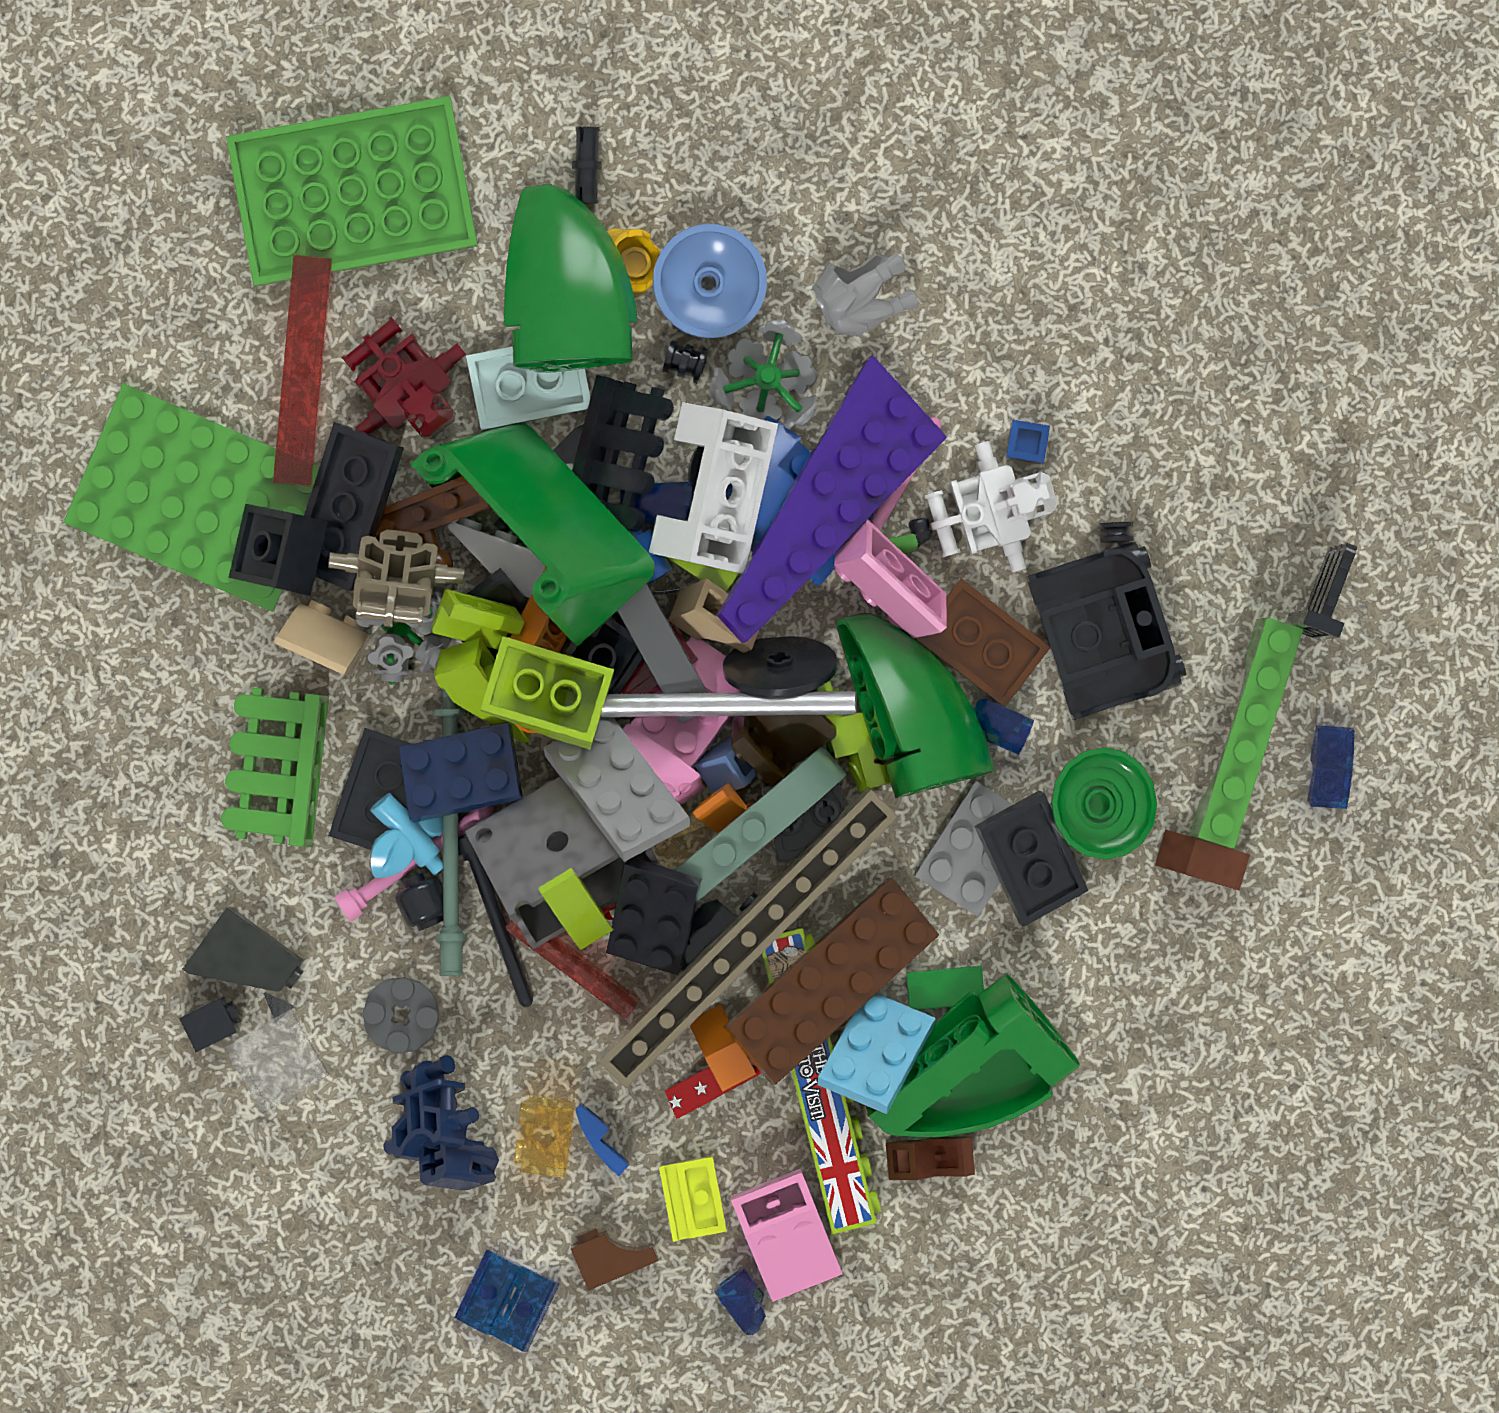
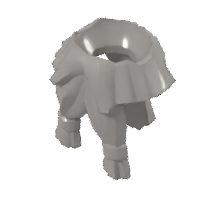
M873 253L861 266L851 270L834 266L827 262L812 289L815 291L826 324L834 327L836 330L835 335L862 337L863 333H868V329L883 323L892 315L918 307L917 296L911 289L889 301L875 299L883 283L892 278V275L905 271L906 264L898 253L889 258L886 255Z

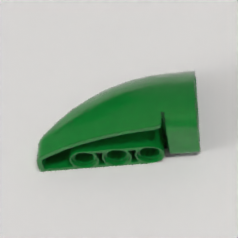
M552 184L525 187L520 194L514 216L505 278L504 325L507 327L520 326V329L512 331L513 366L540 373H556L632 362V327L629 323L637 322L636 302L622 256L611 236L599 219L568 190Z
M859 613L835 621L874 753L880 760L894 757L895 761L885 767L895 799L972 779L995 771L986 737L974 708L952 673L934 654L917 639L912 638L899 627L874 614Z
M1005 973L981 992L979 996L974 992L968 993L935 1023L932 1032L887 1114L866 1106L868 1117L883 1132L890 1135L944 1137L991 1128L1036 1108L1052 1097L1053 1091L1051 1087H1055L1078 1069L1080 1062L1035 1002L1010 975Z

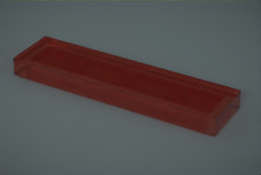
M511 919L505 927L506 930L531 948L517 923L515 924ZM557 936L532 949L624 1019L630 1016L641 1000Z

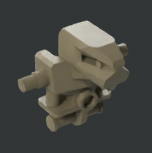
M387 529L380 533L379 542L376 537L364 536L361 538L359 554L330 553L329 568L357 573L353 594V606L357 608L356 619L361 617L385 620L386 627H393V621L418 624L419 627H422L423 616H428L430 613L434 583L463 584L464 569L436 564L438 547L435 544L428 543L422 545V537L418 533Z

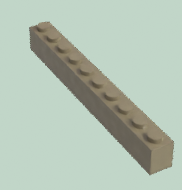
M867 787L835 821L793 860L597 1056L599 1063L627 1088L898 816Z

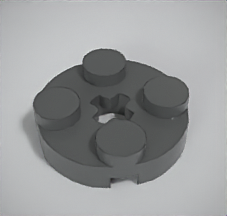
M406 977L391 978L377 985L367 997L362 1012L364 1027L371 1040L382 1049L396 1054L412 1052L424 1046L434 1035L439 1020L438 1003L431 990L420 981ZM397 1005L401 1009L405 1006L410 1008L411 1012L408 1014L410 1023L405 1026L402 1022L397 1024L392 1022L391 1018L394 1016L392 1008Z

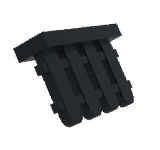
M596 375L572 471L628 532H638L645 523L643 511L635 508L638 494H649L655 484L654 476L644 471L647 458L660 456L664 449L663 438L654 434L657 420H668L673 413L674 405L670 399L663 397L665 392L663 389L652 387L650 394L637 392L636 384ZM629 414L644 417L641 431L626 428ZM620 451L635 454L631 468L617 465ZM611 488L625 491L622 505L607 502Z
M1346 542L1344 545H1335L1334 548L1329 547L1305 610L1289 613L1286 624L1302 628L1303 635L1316 640L1340 638L1345 623L1333 619L1332 615L1355 557L1357 546Z

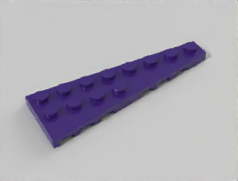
M873 355L862 363L860 372L853 384L849 385L844 394L846 396L838 410L827 423V429L817 446L812 449L787 492V498L778 513L772 518L771 525L765 536L754 549L752 558L743 574L735 582L716 615L741 643L747 642L947 438Z

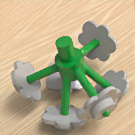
M779 319L766 322V325L762 324L759 326V331L763 333V338L773 342L769 360L767 361V357L762 354L764 351L763 344L760 342L753 343L746 337L738 339L735 349L727 352L726 357L730 361L728 372L734 378L743 376L746 379L730 384L722 370L717 368L714 370V377L712 382H710V393L715 403L723 406L725 410L731 411V405H734L732 392L757 385L761 389L760 391H750L747 399L740 401L739 409L743 412L742 415L764 420L766 416H770L778 421L782 417V410L776 405V398L773 395H768L769 391L775 389L793 408L787 414V419L783 426L787 429L794 424L802 426L814 416L818 397L814 394L810 397L806 396L797 402L789 392L795 390L798 394H804L808 386L813 385L817 381L818 374L812 368V358L807 355L802 356L798 351L788 352L785 355V362L780 363L778 367L776 366L781 344L789 346L792 343H799L802 341V335L795 332L793 325L787 321Z

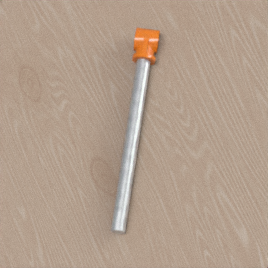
M856 691L804 692L789 696H760L749 693L607 694L601 717L856 714L857 694ZM516 725L520 730L525 731L527 733H537L522 726Z

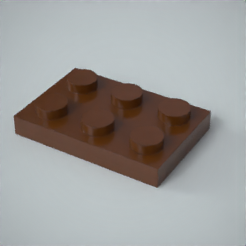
M960 578L946 596L947 628L941 633L915 639L1001 706L1006 707L1049 651L1050 646Z

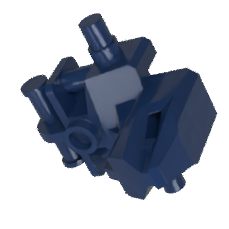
M444 1055L434 1062H420L414 1066L412 1071H405L401 1074V1085L408 1091L393 1096L392 1102L393 1104L404 1106V1115L391 1127L392 1139L386 1140L383 1148L388 1155L393 1154L395 1158L419 1161L420 1181L424 1185L461 1191L470 1190L495 1181L496 1175L494 1171L499 1159L494 1148L486 1147L484 1142L466 1138L467 1127L469 1124L478 1121L479 1112L474 1107L456 1111L457 1099L455 1094L465 1090V1083L445 1080L444 1074L454 1072L455 1062L451 1056Z

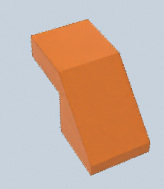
M727 782L702 801L692 813L698 820L716 833H719L756 801L752 798L745 804Z
M720 1004L702 1013L690 1025V1028L723 1092L754 1076L756 1072L748 1056L724 1028L730 1020Z

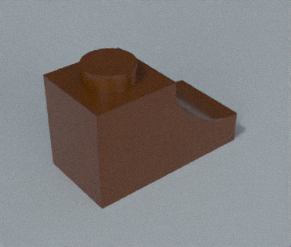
M596 1228L576 1235L577 1243L571 1245L572 1254L588 1291L659 1260L653 1243L639 1247L622 1245L612 1240L606 1230L598 1233Z

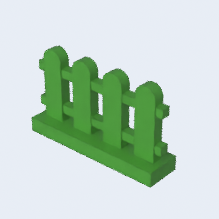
M252 688V695L243 694L234 701L235 712L241 717H248L249 723L247 733L237 732L230 738L229 745L231 750L235 754L245 755L243 770H232L225 778L226 787L232 792L241 794L239 808L230 807L223 811L221 815L222 825L226 829L235 830L236 838L247 839L248 832L274 835L273 843L285 844L286 836L289 837L288 845L311 847L313 846L329 696L305 694V701H301V693L290 692L289 699L265 697L263 696L264 689ZM261 719L286 722L285 737L259 734ZM298 723L302 724L300 739L297 738ZM256 757L281 759V774L255 772ZM294 761H298L296 776H292ZM252 794L278 797L277 811L251 809ZM290 799H294L292 814H288Z

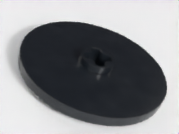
M799 636L756 639L752 650L742 653L735 648L723 661L724 678L732 687L760 696H789L808 692L827 683L837 671V657L829 646L817 640Z

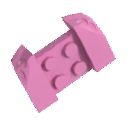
M693 637L689 639L687 644L699 659L693 665L708 693H746L732 687L725 680L723 675L725 655L701 639L696 640ZM659 689V690H658L657 692H655L654 694H664V693L662 692L661 689ZM677 716L635 717L631 724H626L623 731L677 802L683 804L705 788L702 784L701 775L694 770V767L732 716H696L683 724L680 723Z

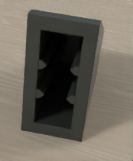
M229 906L219 917L182 970L192 975L279 992L284 986L292 989L304 972V970L299 968L304 959Z

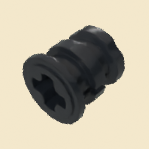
M672 340L666 354L662 372L669 373L674 371L681 378H685L686 375L693 377V383L698 384L706 364L708 348L704 347L699 352L695 351L692 345L686 344L685 347L678 345V341Z

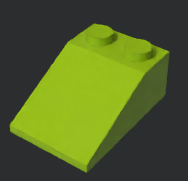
M503 636L480 711L550 738L591 750L614 669Z

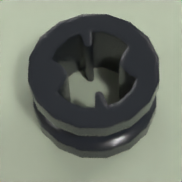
M1133 522L1099 523V528L1104 531V535L1100 537V542L1134 541V536L1129 532L1130 528L1133 527Z

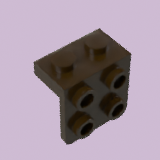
M826 715L738 716L732 721L731 747L740 760H746L755 769L758 778L764 785H770L773 788L792 771L793 765L834 739L837 735V728Z

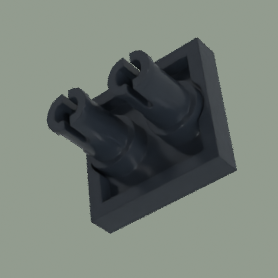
M839 783L773 838L778 861L797 858L845 810ZM762 787L763 794L765 795L772 787Z

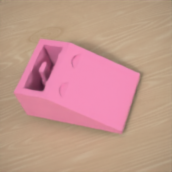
M801 1168L731 1195L732 1205L772 1302L843 1274Z

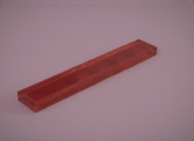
M293 255L273 483L312 487L332 271L331 258Z

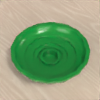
M1102 747L1083 751L1065 764L1054 783L1051 806L1055 825L1067 844L1084 856L1108 860L1126 856L1143 844L1154 826L1157 799L1153 781L1140 762L1124 751Z

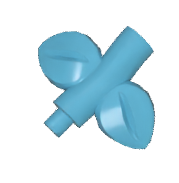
M388 793L373 805L370 811L390 829L375 839L371 849L370 868L375 878H385L400 873L409 866L412 859L419 867L425 865L433 875L444 868L443 862L437 856L440 850L431 839L443 833V816L413 823L409 819L408 810L391 793Z

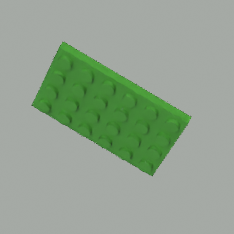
M451 96L226 136L254 287L478 247Z
M123 383L63 523L274 612L283 590L228 578L245 504L304 516L319 467Z

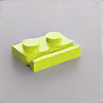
M713 1156L659 1166L673 1242L727 1232Z

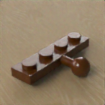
M462 476L385 506L375 537L379 542L380 533L387 529L418 533L422 537L423 544H435L438 547L436 564L448 565L447 567L453 568V559L448 552L441 549L435 529L491 507Z

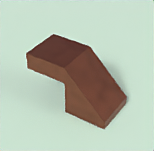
M1165 829L1155 866L1240 891L1250 854Z
M940 1137L886 1142L889 1180H922L937 1176L966 1177L975 1175L972 1137Z

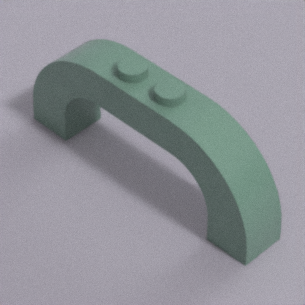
M821 746L764 796L673 870L702 878L697 899L699 901L829 792L846 776V772L825 747Z

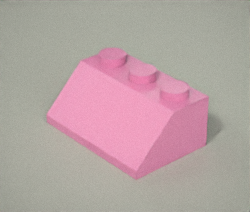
M868 519L834 553V568L838 575L846 582L852 581L861 589L862 596L870 605L874 607L878 605L887 613L890 623L905 630L912 638L941 633L947 628L946 592Z

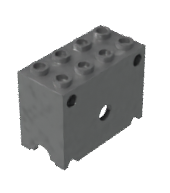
M561 777L545 782L541 788L525 796L523 799L512 801L505 809L491 817L479 820L475 826L465 831L509 917L515 924L517 923L532 949L566 931L538 889L566 870L572 868L580 879L585 878L582 882L601 910L617 901L626 861L622 860ZM652 848L634 856L635 858L661 866Z

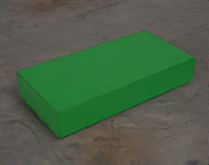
M981 965L906 972L909 1007L915 1010L953 1007L968 993L974 992L979 996L984 991Z

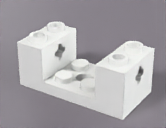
M682 402L674 440L704 447L688 521L657 515L649 553L743 574L748 562L777 432V423L723 409ZM731 483L732 494L730 498L727 500L726 489L727 486Z

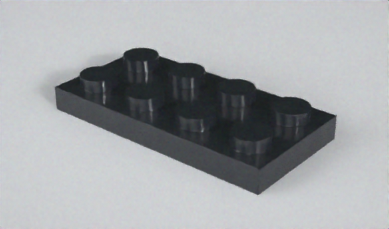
M333 423L304 516L327 522L325 539L316 570V578L346 590L354 591L357 573L329 568L330 553L359 554L361 538L364 536H376L404 447L342 423Z

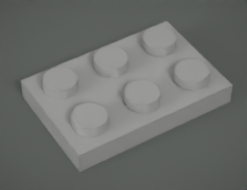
M975 781L914 876L979 917L1000 884V881L974 826L1013 804Z

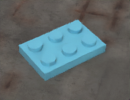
M876 993L851 1016L818 1076V1085L887 1114L935 1026V1018Z

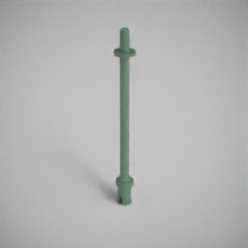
M442 689V709L433 710V716L442 718V737L458 734V718L466 716L467 710L457 709V704ZM458 813L443 816L444 926L441 928L440 934H436V942H440L439 976H464L463 942H466L467 939L466 934L459 927Z

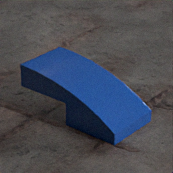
M581 1102L575 1111L584 1135L603 1162L615 1174L620 1176L629 1166V1161L602 1139L610 1129V1126Z

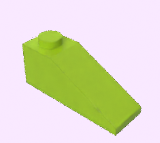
M481 638L440 650L434 676L438 686L446 691L451 700L493 726L509 723L513 729L514 739L521 743L530 742L531 733L520 730L514 723L480 711L495 663V658Z

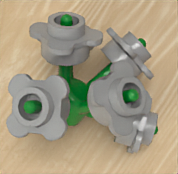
M438 588L435 589V595L431 596L430 613L428 616H423L422 627H419L418 624L394 621L393 627H386L385 620L361 617L356 619L357 624L365 628L370 624L374 626L381 625V628L387 633L377 640L375 650H371L368 653L369 662L373 665L378 664V668L372 669V673L381 674V681H389L391 685H394L396 682H404V675L414 674V670L408 669L409 659H407L413 656V647L405 643L403 640L405 637H408L419 646L415 657L423 663L419 669L420 672L425 674L430 668L437 667L440 650L447 648L452 638L444 636L440 639L435 634H432L423 640L411 629H417L420 635L431 633V625L442 599Z

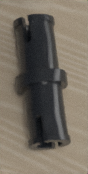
M578 126L575 127L576 161H572V169H575V197L583 204H598V170H602V162L598 161L600 127Z

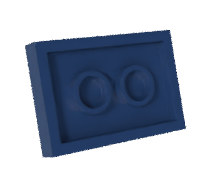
M509 723L399 747L409 819L413 823L523 799L513 729Z

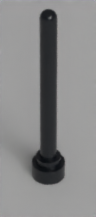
M468 837L459 838L458 855H462L464 861L469 862L518 1002L522 1007H529L533 1003V996L493 884Z

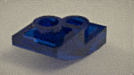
M1316 725L1310 757L1313 771L1307 798L1311 807L1347 809L1354 760L1355 730L1353 728Z

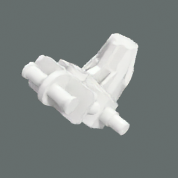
M989 441L977 444L975 448L981 473L973 478L959 482L954 480L949 483L958 515L948 517L942 497L943 490L925 495L934 520L931 523L933 531L937 530L943 551L942 557L961 552L960 548H957L951 528L952 525L961 523L970 555L978 553L977 551L998 545L1003 547L1005 557H1008L1012 572L1026 569L1021 540L1029 538L1031 534L1028 520L1051 514L1058 505L1049 475L1040 472L1016 480L1012 467L1008 465L998 466ZM1037 506H1040L1041 512L1037 513Z

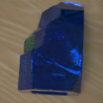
M982 698L978 700L974 706V711L985 732L987 742L1019 755L1031 731L1034 720Z
M742 1267L714 1288V1292L746 1335H754L761 1330V1324L766 1317L762 1307L764 1293L747 1269Z

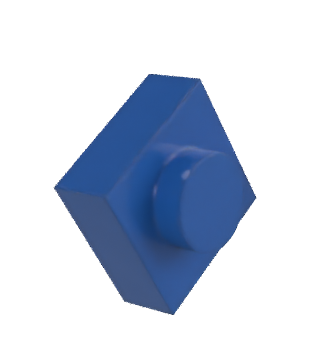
M1012 420L1006 458L1043 464L1050 426Z

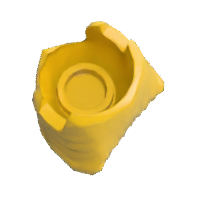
M616 228L607 230L622 256L630 278L634 298L644 294L653 286V273L656 261L661 253L660 249L651 240V234L645 230Z

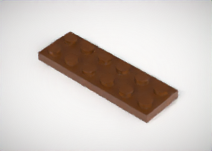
M893 877L887 878L732 1018L724 1028L770 1084L776 1085L933 942L939 934Z

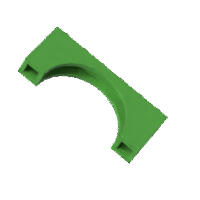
M1267 617L1256 619L1245 654V674L1232 725L1213 778L1205 794L1199 800L1189 836L1235 849L1302 636V628Z

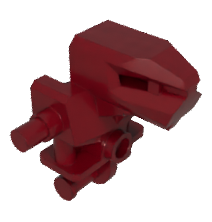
M389 317V321L372 335L368 333L362 337L364 341L346 356L343 355L341 357L353 372L356 370L355 367L372 353H375L380 359L354 381L374 402L373 406L375 407L355 428L371 434L377 428L380 429L388 423L393 429L399 430L408 420L423 439L432 440L455 421L456 412L440 393L445 392L451 387L452 381L446 374L467 354L456 343L447 352H442L433 359L417 343L418 340L413 333L385 354L380 347L398 332L401 333L403 331L394 319ZM442 404L446 406L442 409L439 408ZM420 422H422V425H421V427L419 428V427L417 426V424H419Z

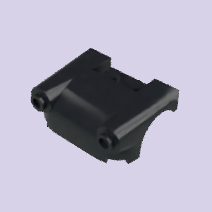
M1135 541L1026 576L1036 610L1039 613L1072 720H1077L1138 699L1155 696L1163 691L1182 685L1181 677L1186 676L1185 666L1180 654L1175 655L1174 646L1154 584L1147 570L1151 568L1148 552L1145 546L1138 548Z

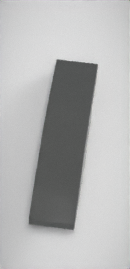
M645 584L617 611L664 694L708 693L649 585ZM677 716V718L679 719V721H680L681 724H683V723L689 721L690 719L696 717V716Z

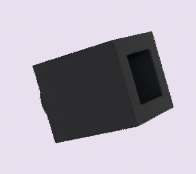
M223 996L182 1016L179 1020L195 1052H198L240 1031L237 1023L242 1021V1017L233 1001L227 1003Z

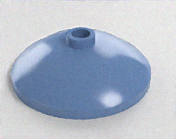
M718 224L693 226L674 236L658 256L653 273L654 295L664 316L679 330L699 338H721L741 330L760 310L767 289L766 268L754 244L740 232ZM707 276L715 280V288L709 291L705 290L701 285V280Z

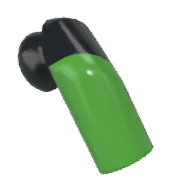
M927 518L910 520L908 526L911 534L888 539L904 554L912 553L931 538L932 530H929Z

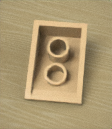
M314 600L310 601L309 606L299 603L276 636L274 644L338 673L353 676L371 634L364 632L365 628L358 625L354 618L346 615L342 622L329 616L332 609Z

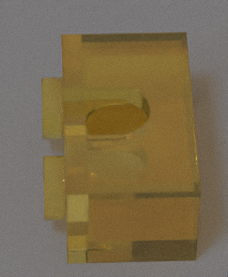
M530 1094L528 1102H521L519 1124L526 1125L524 1140L517 1139L514 1162L521 1163V1173L566 1177L575 1099ZM539 1125L550 1127L555 1134L554 1141L548 1145L538 1144L533 1137L534 1129Z

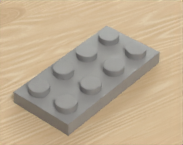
M600 717L591 750L559 740L544 747L545 757L624 862L690 827L689 816L613 717Z

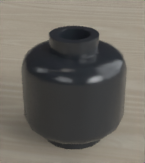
M422 872L402 881L404 888L396 893L395 901L407 926H417L418 931H421L444 921L443 885L439 878L430 877L425 879Z

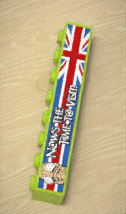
M803 927L786 930L762 953L770 984L814 945L812 933L804 934ZM829 1036L792 1070V1075L833 1235L876 1224L875 1214L881 1212V1207L876 1190L870 1192L868 1190L865 1177L872 1176V1171L867 1153L859 1154L856 1140L863 1139L858 1116L850 1118L847 1103L854 1102V1100L818 1085V1076L836 1045H832Z

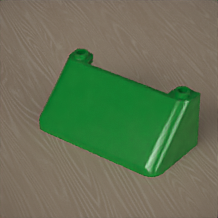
M525 423L507 425L430 447L410 464L432 488L463 476L543 563L547 570L535 581L532 589L533 598L537 605L577 647L653 577L655 563L650 554L534 429Z

